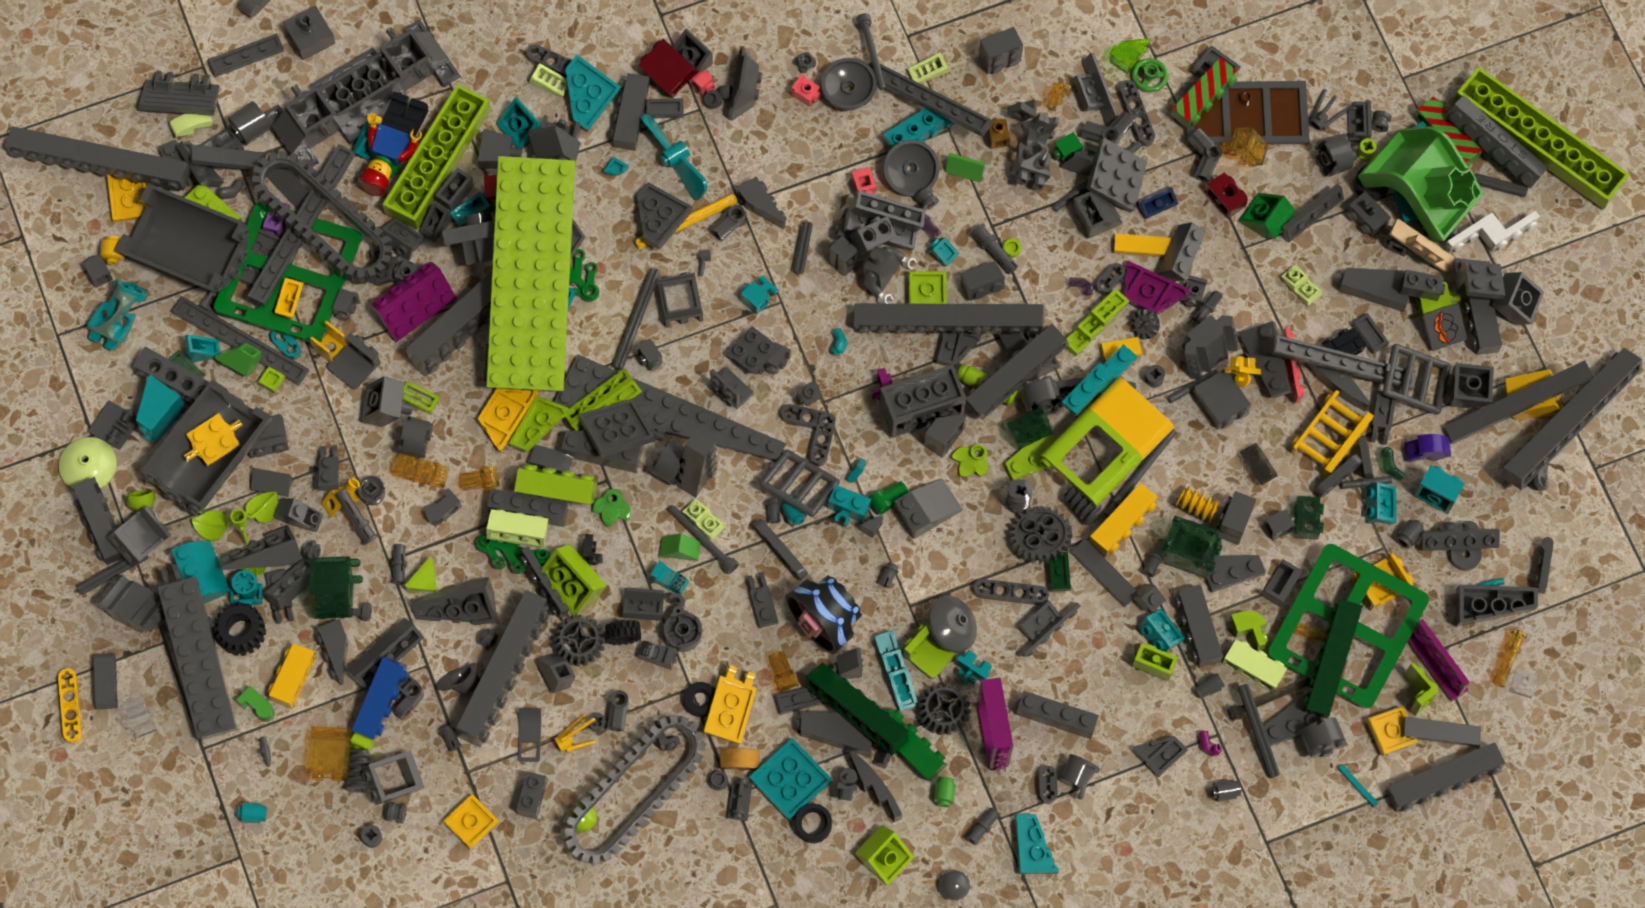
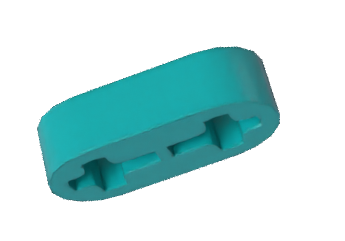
M272 331L271 339L274 345L292 360L299 358L301 348L298 342L290 335ZM278 334L280 336L283 335L285 342H282L281 339H277L276 336ZM289 345L292 349L295 348L296 352L289 353L287 346Z

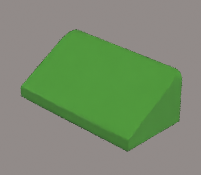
M949 153L945 172L981 182L985 163Z

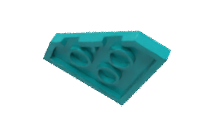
M576 54L565 69L572 118L575 123L580 122V126L588 132L621 90V86Z

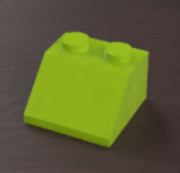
M883 825L855 853L864 866L887 886L914 858L897 834Z

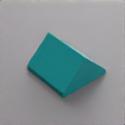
M518 97L513 99L496 123L506 135L512 137L513 144L517 148H524L531 143L528 134L529 130L541 128L540 122Z

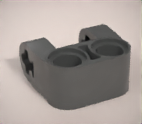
M407 674L405 681L401 682L398 687L400 692L406 697L394 711L400 719L407 717L424 697V690L409 674ZM411 689H419L417 695L410 696Z

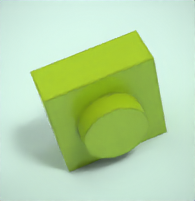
M268 367L258 382L263 387L276 393L286 377L275 369Z

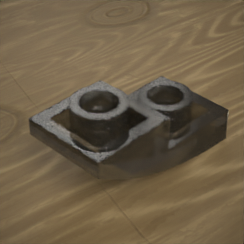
M1257 443L1240 451L1242 458L1250 467L1261 486L1278 476Z

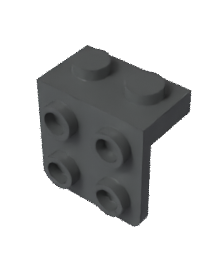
M349 333L345 337L347 345L328 364V369L352 389H357L380 365L379 353L372 346L367 347L360 336H354Z
M282 415L272 416L273 421L250 449L251 458L289 450Z

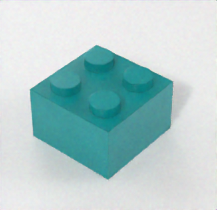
M1430 465L1414 497L1449 514L1465 483L1459 477L1445 473L1442 468Z

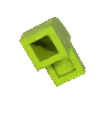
M1242 611L1232 614L1229 621L1235 638L1251 634L1256 651L1264 650L1268 642L1265 631L1262 632L1267 626L1264 617L1254 611Z

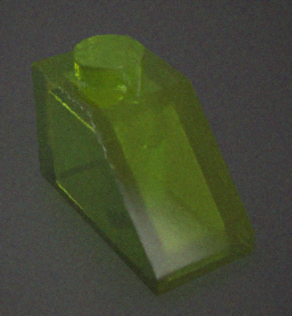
M1145 38L1121 41L1118 46L1115 45L1109 53L1111 55L1110 63L1125 74H1128L1149 49L1150 40Z

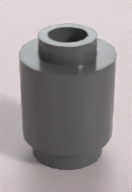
M1409 520L1398 533L1397 542L1404 548L1413 546L1422 536V532H1424L1423 524L1418 520Z
M1231 779L1214 782L1213 787H1211L1212 798L1216 799L1217 802L1237 799L1238 796H1241L1239 781Z

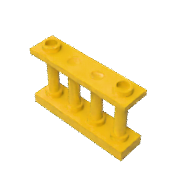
M1338 390L1333 395L1329 394L1323 402L1325 406L1302 436H1297L1291 444L1293 446L1291 454L1294 455L1300 449L1322 464L1324 468L1322 475L1326 478L1337 469L1374 418V415L1370 412H1367L1365 416H1359L1336 400L1339 395ZM1331 406L1354 421L1357 426L1354 431L1346 429L1327 416L1326 412ZM1320 420L1343 435L1346 440L1343 445L1336 444L1316 430V425ZM1311 435L1332 449L1335 454L1332 460L1325 458L1306 445L1304 441L1307 437Z

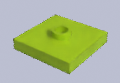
M913 271L908 273L909 304H947L946 271Z

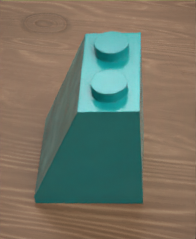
M151 375L147 378L136 422L139 426L138 430L142 433L141 436L146 441L151 442L152 440L157 444L186 408L180 395Z

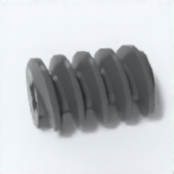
M1017 479L1009 486L1006 506L1014 514L1025 513V510L1029 509L1033 489L1027 481Z
M1073 486L1064 495V497L1066 496L1065 502H1071L1070 507L1076 508L1075 513H1081L1080 518L1082 520L1086 519V525H1091L1104 513V511L1100 512L1102 505L1095 507Z
M352 749L350 750L352 755L349 758L352 763L349 764L350 771L348 772L350 778L347 780V784L350 786L346 790L354 793H363L369 789V786L363 779L362 768L373 763L369 759L375 758V755L370 754L366 750Z

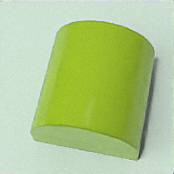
M355 732L350 740L352 749H362L370 753L375 744V739L373 740Z

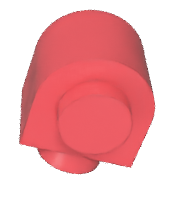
M700 70L689 80L693 89L702 97L715 88L713 77L708 71Z

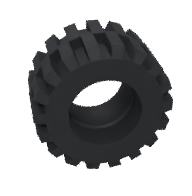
M238 602V606L232 603L230 608L224 607V612L218 613V620L215 619L214 622L216 626L214 627V632L221 647L225 648L226 652H233L236 656L239 653L245 656L248 651L252 654L254 653L253 649L255 647L259 649L261 647L260 642L263 643L265 640V623L255 607L252 608L247 603L244 606L242 602ZM239 621H246L251 624L250 631L245 636L233 637L229 634L231 627Z

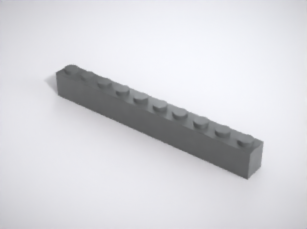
M14 126L11 127L4 145L8 153L15 158L25 157L31 161H44L50 165L59 164L65 168H78L84 172L93 171L102 176L112 175L118 179H131L137 183L146 182L157 187L165 186L171 190H184L191 173L188 163L184 161Z
M855 303L854 327L860 333H869L870 331H877L879 333H888L889 331H896L897 333H907V331L926 333V331H934V333L942 334L945 331H952L956 334H962L964 331H971L974 334H981L983 331H990L993 334H1000L1002 331H1009L1011 334H1020L1021 331H1028L1030 334H1039L1040 330L1045 326L1046 309L1044 304Z
M1623 348L1619 353L1616 352L1612 356L1611 361L1607 365L1604 364L1600 368L1599 373L1593 376L1594 379L1588 381L1583 388H1580L1571 400H1568L1559 412L1554 413L1547 424L1542 425L1535 436L1529 438L1523 448L1517 450L1511 460L1505 462L1503 465V479L1522 490L1641 371L1642 358L1626 348Z

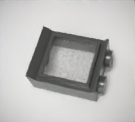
M684 272L678 276L672 277L667 275L658 279L666 328L670 327V321L681 320V324L688 323V318L699 316V321H703V311L695 273Z

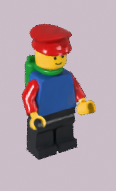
M394 91L383 119L380 116H376L375 113H370L367 116V121L370 124L367 140L369 150L375 159L370 161L368 167L362 170L361 177L358 178L360 185L365 191L375 196L386 194L389 177L392 178L397 173L401 163L413 156L419 143L417 140L422 136L419 129L429 112L427 103L414 98L410 100L408 96Z

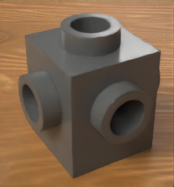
M405 261L400 266L398 265L393 274L396 285L403 282L407 276L420 269L419 266L413 262L407 263Z

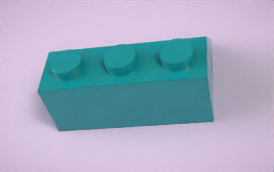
M211 541L188 542L171 549L184 580L192 577L198 578L204 603L231 593Z

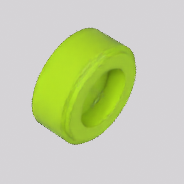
M1011 238L1004 242L1003 250L1010 258H1016L1020 255L1022 245L1017 239Z

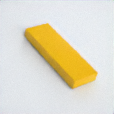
M1115 233L1114 253L1165 257L1171 244V238Z

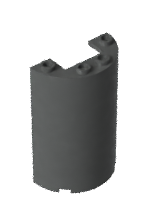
M147 183L140 198L147 205L132 237L123 234L115 251L210 291L217 292L224 289L233 279L238 277L242 262L246 260L248 255L246 250L249 230L245 223Z
M211 380L141 469L145 474L144 479L151 485L155 484L166 493L164 496L170 501H178L184 510L189 512L191 509L196 513H202L273 421V418L258 407H255L254 410L232 397L227 388ZM219 413L229 425L238 419L242 422L243 426L234 431L240 447L211 466L207 467L203 459L195 456L188 462L183 456L193 449L192 443L186 434Z

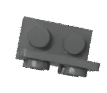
M727 367L719 374L714 369L710 371L711 389L716 394L720 393L730 407L734 406L738 410L753 396V391Z

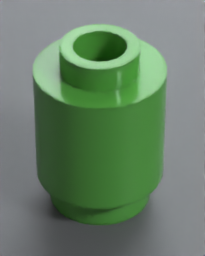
M939 777L936 782L934 802L938 803L940 807H949V805L954 803L956 784L953 778Z

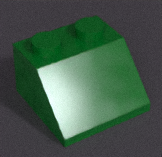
M1258 193L1239 219V222L1262 237L1276 239L1282 231V226L1291 219L1296 210L1285 196Z

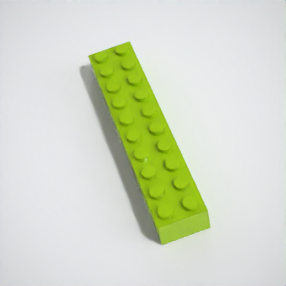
M1479 66L1456 93L1454 103L1464 95L1549 167V171L1602 209L1607 207L1630 176L1628 172Z

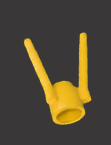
M583 714L563 732L559 733L554 740L561 752L566 750L569 753L575 749L595 744L596 741L592 740L571 745L574 743L572 736L594 722L595 718H591L571 731L586 717V714Z

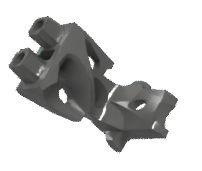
M1039 113L1030 121H1022L1023 139L1022 143L1019 142L1017 145L1016 158L1011 175L1016 176L1017 184L1026 185L1028 180L1033 181V189L1041 190L1045 182L1051 177L1052 174L1049 170L1051 154L1047 152L1046 142L1055 136V131L1053 130L1059 123V117L1051 118ZM1036 147L1038 149V152L1033 153L1031 151V148Z

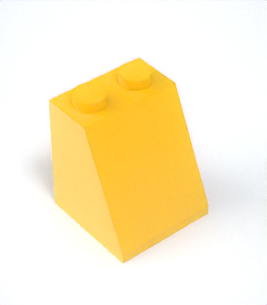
M1550 369L1505 378L1504 394L1509 396L1554 374ZM1561 394L1512 417L1515 420L1552 417L1554 413L1559 412L1563 408Z

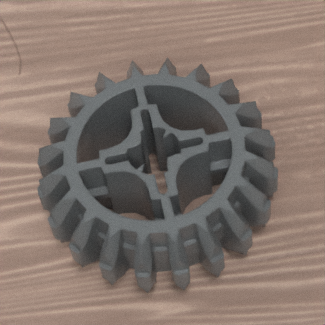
M579 614V619H575V616L572 615L571 621L567 618L564 619L565 625L558 624L560 630H555L556 637H553V642L556 644L554 649L558 650V656H563L562 658L566 660L569 659V665H573L574 661H576L579 667L581 662L584 661L585 666H587L589 659L594 663V656L601 657L599 651L605 650V647L602 645L606 643V639L602 638L605 636V631H601V624L596 625V619L590 622L589 615L583 619L582 614ZM577 628L575 633L566 636L570 630ZM583 628L589 629L595 637L585 634ZM581 633L582 643H580L579 647L577 643V638H579V635ZM564 644L575 647L576 653L569 651ZM594 644L589 651L583 653L585 647Z
M939 682L937 689L931 685V692L925 690V696L920 697L922 703L918 704V708L922 709L918 712V715L924 716L921 718V722H928L926 724L927 729L933 726V733L939 729L940 735H943L944 730H947L948 735H950L952 728L955 732H958V726L963 728L965 726L963 721H968L969 717L967 715L971 713V709L968 708L971 703L966 701L968 695H962L963 689L956 691L955 684L952 688H949L948 682H946L945 687H942V684ZM942 695L950 696L953 699L946 700ZM935 698L937 707L930 713L928 705ZM941 705L945 707L947 706L948 711H941ZM959 705L961 712L954 719L952 710ZM944 718L947 722H940L936 719Z

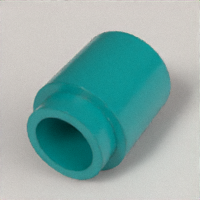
M784 501L781 502L782 510L789 524L797 526L805 521L807 516L805 513Z
M243 803L242 806H238V818H241V822L259 824L266 822L267 806H262L260 803Z

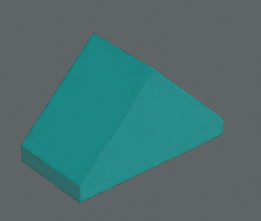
M185 335L187 351L192 363L214 359L220 353L218 339Z

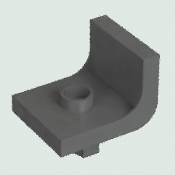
M491 211L464 216L466 226L442 230L445 247L462 244L466 265L493 261L495 220L492 221Z

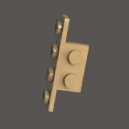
M1400 219L1395 220L1389 233L1391 237L1444 273H1449L1455 257Z

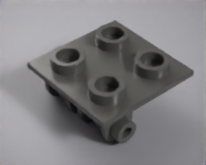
M751 326L729 349L727 354L751 373L762 374L765 370L763 365L780 347Z
M108 401L88 432L120 450L138 425L136 422L137 416L134 415L135 412L128 409L127 411Z

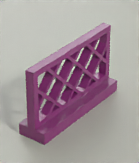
M1424 619L1420 620L1413 630L1408 644L1452 702L1468 691L1467 686L1470 681Z

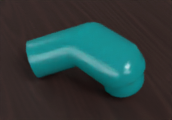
M837 328L832 332L837 340L835 346L831 348L835 356H838L840 353L843 354L848 345V341L841 328Z

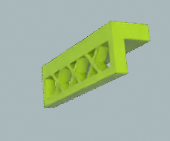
M624 368L570 407V412L565 417L575 431H585L579 420V414L632 399L642 391ZM623 377H627L626 380H624L621 383H618L619 380H621ZM610 389L608 393L603 394L605 390ZM595 400L594 403L587 406L590 401ZM576 411H579V413L575 417H570Z

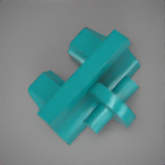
M970 650L963 656L960 655L956 663L961 668L958 674L963 677L961 683L964 685L968 681L975 684L977 680L981 682V680L988 679L992 669V665L984 660L979 667L974 665L973 662L976 660L977 655Z

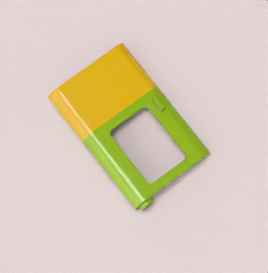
M1117 377L1040 455V463L1046 469H1055L1097 507L1174 429V426L1168 418L1127 381ZM1097 426L1117 443L1123 451L1091 484L1087 485L1066 467L1061 460L1093 427Z

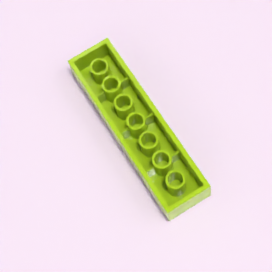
M459 84L456 85L382 204L385 214L397 218L415 229L419 228L433 201L436 200L435 194L437 190L443 186L448 176L454 171L491 110L489 99Z

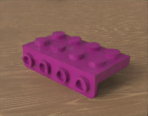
M433 262L424 264L414 274L407 276L403 282L392 287L385 295L377 298L371 306L378 313L393 340L398 342L457 299L440 268Z

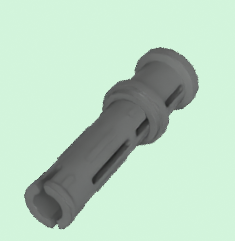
M984 223L977 226L971 232V235L980 241L981 247L988 249L1009 274L1018 268V265L996 242V237L986 230Z
M345 488L337 493V498L355 525L354 530L360 534L364 541L363 544L366 545L379 537L369 525L370 521L364 519L347 489Z

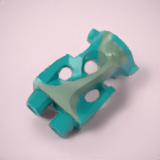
M115 279L113 283L115 290L109 302L104 301L99 306L87 325L91 329L89 339L98 343L103 336L107 337L104 347L111 351L116 350L119 343H125L136 317V314L128 313L131 306L138 301H145L148 297L149 290L140 287L133 281L123 282ZM117 301L120 303L118 309L116 306ZM104 310L107 311L106 318L102 316ZM126 317L128 321L126 325L122 326L121 320Z

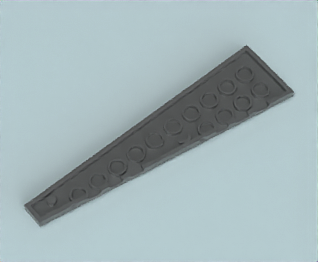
M577 355L564 381V391H559L554 402L570 408L616 375L618 371ZM623 377L618 383L623 382L627 377ZM633 378L642 391L633 400L648 426L655 428V430L662 429L665 431V434L688 440L694 431L698 430L715 440L716 445L720 448H729L739 453L750 454L775 462L784 451L786 443ZM610 389L605 390L603 394L608 393ZM595 400L590 401L587 406L594 403Z

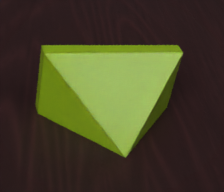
M429 557L405 584V589L409 594L437 591L433 558Z

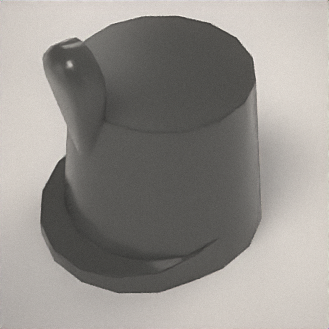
M1070 754L1060 780L1064 784L1079 790L1077 798L1082 800L1087 783L1094 773H1099L1100 768L1084 758Z

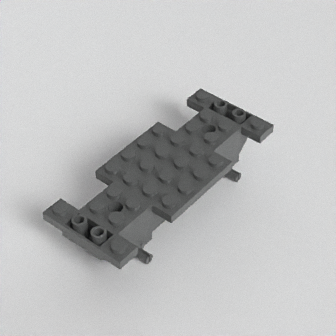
M419 19L404 28V34L397 35L392 27L387 29L386 33L391 40L380 48L379 53L374 48L369 49L311 84L310 91L302 93L298 85L292 86L291 90L296 97L285 105L286 109L283 111L278 104L266 111L264 115L289 154L298 155V161L304 159L308 163V168L314 167L319 162L310 148L340 130L350 144L357 141L370 113H375L376 116H380L383 119L394 91L408 96L405 93L406 90L434 73L444 87L459 79L460 74L430 31L426 29ZM312 121H318L313 125L310 124Z

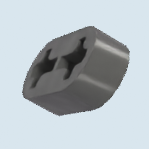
M1114 263L1099 277L1096 282V291L1099 294L1108 295L1123 280L1125 275L1123 265ZM1113 270H1114V271L1119 270L1120 273H1119V274H1116V275L1112 278ZM1107 281H1109L1107 288L1104 287L1102 289L1101 283L1105 284Z
M1044 766L1041 768L1038 776L1039 797L1044 804H1052L1057 799L1058 794L1057 772L1052 766ZM1046 771L1053 775L1050 777L1049 783H1046V776H1042ZM1047 787H1050V793L1054 794L1050 799L1043 795L1046 793Z

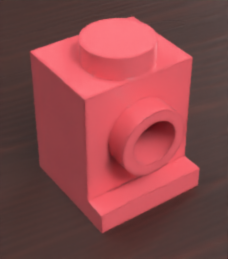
M801 74L792 86L791 96L810 107L821 96L820 86Z
M870 167L852 172V182L856 192L861 190L871 194L876 193V184Z

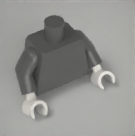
M876 247L871 251L870 257L863 267L865 286L875 297L878 296V303H887L886 300L893 301L892 295L883 294L882 292L900 266V262L902 261V266L908 269H913L909 265L910 261L917 263L916 259L904 257L905 254L894 247Z

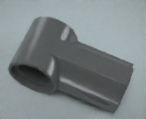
M740 205L732 206L728 213L711 227V231L718 239L723 241L737 227L744 225L746 221L744 208ZM734 214L742 215L738 219L732 217Z
M617 690L611 695L607 729L617 732L624 731L627 709L629 707L628 695L622 690ZM618 697H623L625 699V702L622 705H617L615 703V700Z

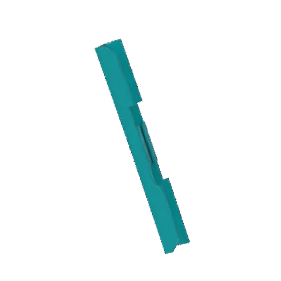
M1344 764L1338 768L1373 807L1379 803Z

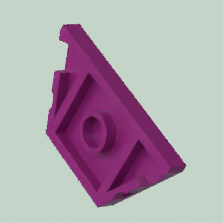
M1130 261L1126 262L1127 271L1124 296L1134 306L1141 309H1149L1156 315H1159L1191 293L1190 289Z

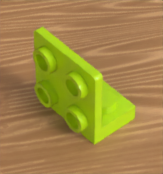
M1412 662L1405 673V677L1419 692L1415 696L1416 699L1412 702L1413 706L1410 710L1416 716L1433 703L1439 690L1437 684L1426 677L1423 668Z

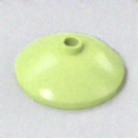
M84 437L73 441L64 449L59 459V473L65 484L73 490L74 485L95 477L100 489L110 483L117 469V458L111 446L105 441L94 437ZM84 458H89L88 462L86 463L82 461Z

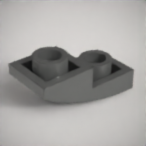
M534 445L529 463L537 465L542 469L545 467L555 468L556 472L561 473L564 470L569 471L574 457L554 449Z

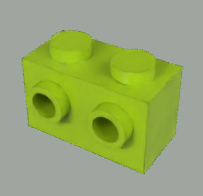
M1141 643L1133 667L1169 681L1178 657L1170 652L1161 651L1153 645Z

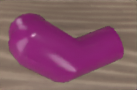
M1208 731L1199 732L1201 749L1211 756H1218L1222 752L1221 745L1210 742Z

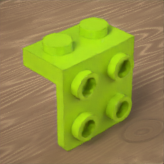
M927 623L919 627L914 639L910 638L904 644L903 656L928 677L934 679L957 653L942 648L933 638Z

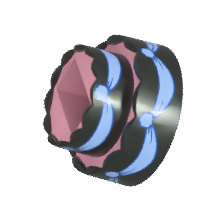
M827 575L818 583L806 579L785 595L786 604L798 625L809 638L827 653L835 654L853 638L852 625L862 616L860 607L855 603L853 596L846 591L844 585L837 583L834 577Z

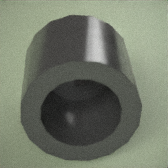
M254 101L249 102L228 117L230 128L238 136L239 140L246 145L272 128L268 119Z

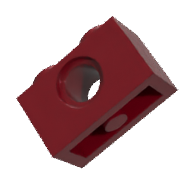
M1225 172L1206 186L1205 192L1228 219L1247 205L1248 197L1246 193L1236 186L1235 180ZM1228 192L1232 194V196L1228 197L1224 193Z

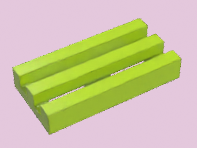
M406 381L404 384L403 402L411 403L413 407L432 415L437 403L441 400L440 397ZM407 388L433 399V402L408 391ZM404 394H406V395H408V396H410V397H412V398H414V399H416V400H418V401H420V402H422V403H424V404H426V405H428V406H430V407H427V406H425V405H423V404H421V403H418V402H416V401H414V400H412V399H410V398L404 396Z

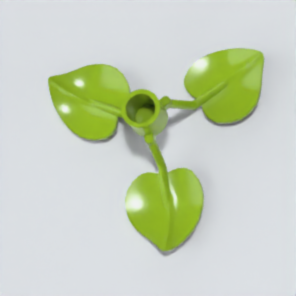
M276 491L253 497L246 504V512L242 509L232 511L230 518H228V523L223 512L212 510L192 518V524L201 537L209 541H217L223 538L224 529H228L232 523L234 528L241 530L246 547H248L249 541L244 529L248 525L247 518L251 520L255 518L259 523L272 521L278 508V494ZM267 567L245 568L239 570H249L252 573H254L256 577H258L266 570Z

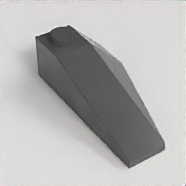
M285 525L265 533V538L258 542L252 540L247 548H238L219 558L218 561L223 570L293 565L302 560V556L289 526Z

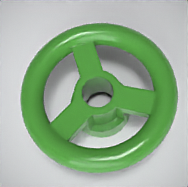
M1153 58L1140 60L1132 70L1133 82L1139 89L1146 92H1156L1162 89L1169 78L1166 66L1161 61ZM1140 67L1145 75L1143 83L1139 81L1137 76ZM1155 78H1163L1158 85L1148 86L1149 82Z

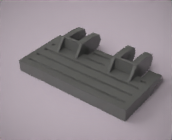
M161 71L156 72L154 80H145L139 102L140 110L214 116L220 85L212 84L209 90V74L205 75L203 84H198L199 75L194 73L191 83L175 82L174 87H172L173 72H168L166 81H162L163 75Z

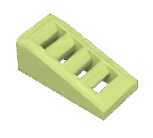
M941 52L907 68L912 80L918 83H923L950 72ZM937 62L940 63V65H941L940 68L937 67V65H936ZM929 65H933L934 71L931 72ZM924 67L926 68V70H927V72H928V74H926V75L924 74V72H923V70H922V68H924ZM916 70L919 71L921 75L920 78L917 77L915 73Z
M540 63L529 83L560 97H563L568 89L567 78ZM540 73L543 74L542 79L538 78ZM546 77H550L548 83L545 82ZM553 80L557 81L555 86L551 85ZM560 83H563L562 89H557Z

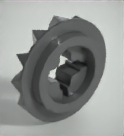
M1142 309L1132 316L1130 325L1136 337L1144 340L1153 338L1158 333L1160 321L1153 311ZM1142 319L1144 322L1151 321L1147 325V330L1145 327L1139 328V326L1142 324Z

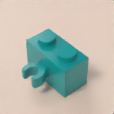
M835 485L828 500V509L838 513L835 516V523L837 524L838 520L843 518L845 519L844 527L849 525V518L864 523L871 507L870 498L839 485Z

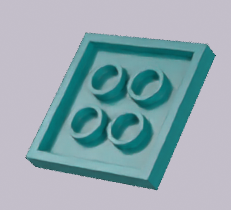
M793 738L749 776L753 784L789 821L796 816L802 807L808 805L833 782V779Z

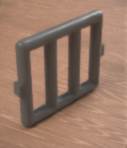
M1394 344L1389 364L1385 365L1384 372L1386 377L1382 393L1384 396L1438 415L1442 410L1444 396L1449 390L1447 382L1451 365L1446 361L1399 344ZM1399 353L1408 356L1401 393L1391 390ZM1416 359L1426 362L1418 399L1408 396ZM1433 365L1443 368L1435 406L1425 402Z
M788 449L781 454L775 463L772 462L770 464L769 471L759 482V486L810 517H814L824 503L828 504L835 485L840 484L838 478ZM788 458L796 462L797 466L779 488L769 484ZM804 468L813 472V476L795 498L785 493ZM823 478L830 484L812 508L801 503L818 480Z

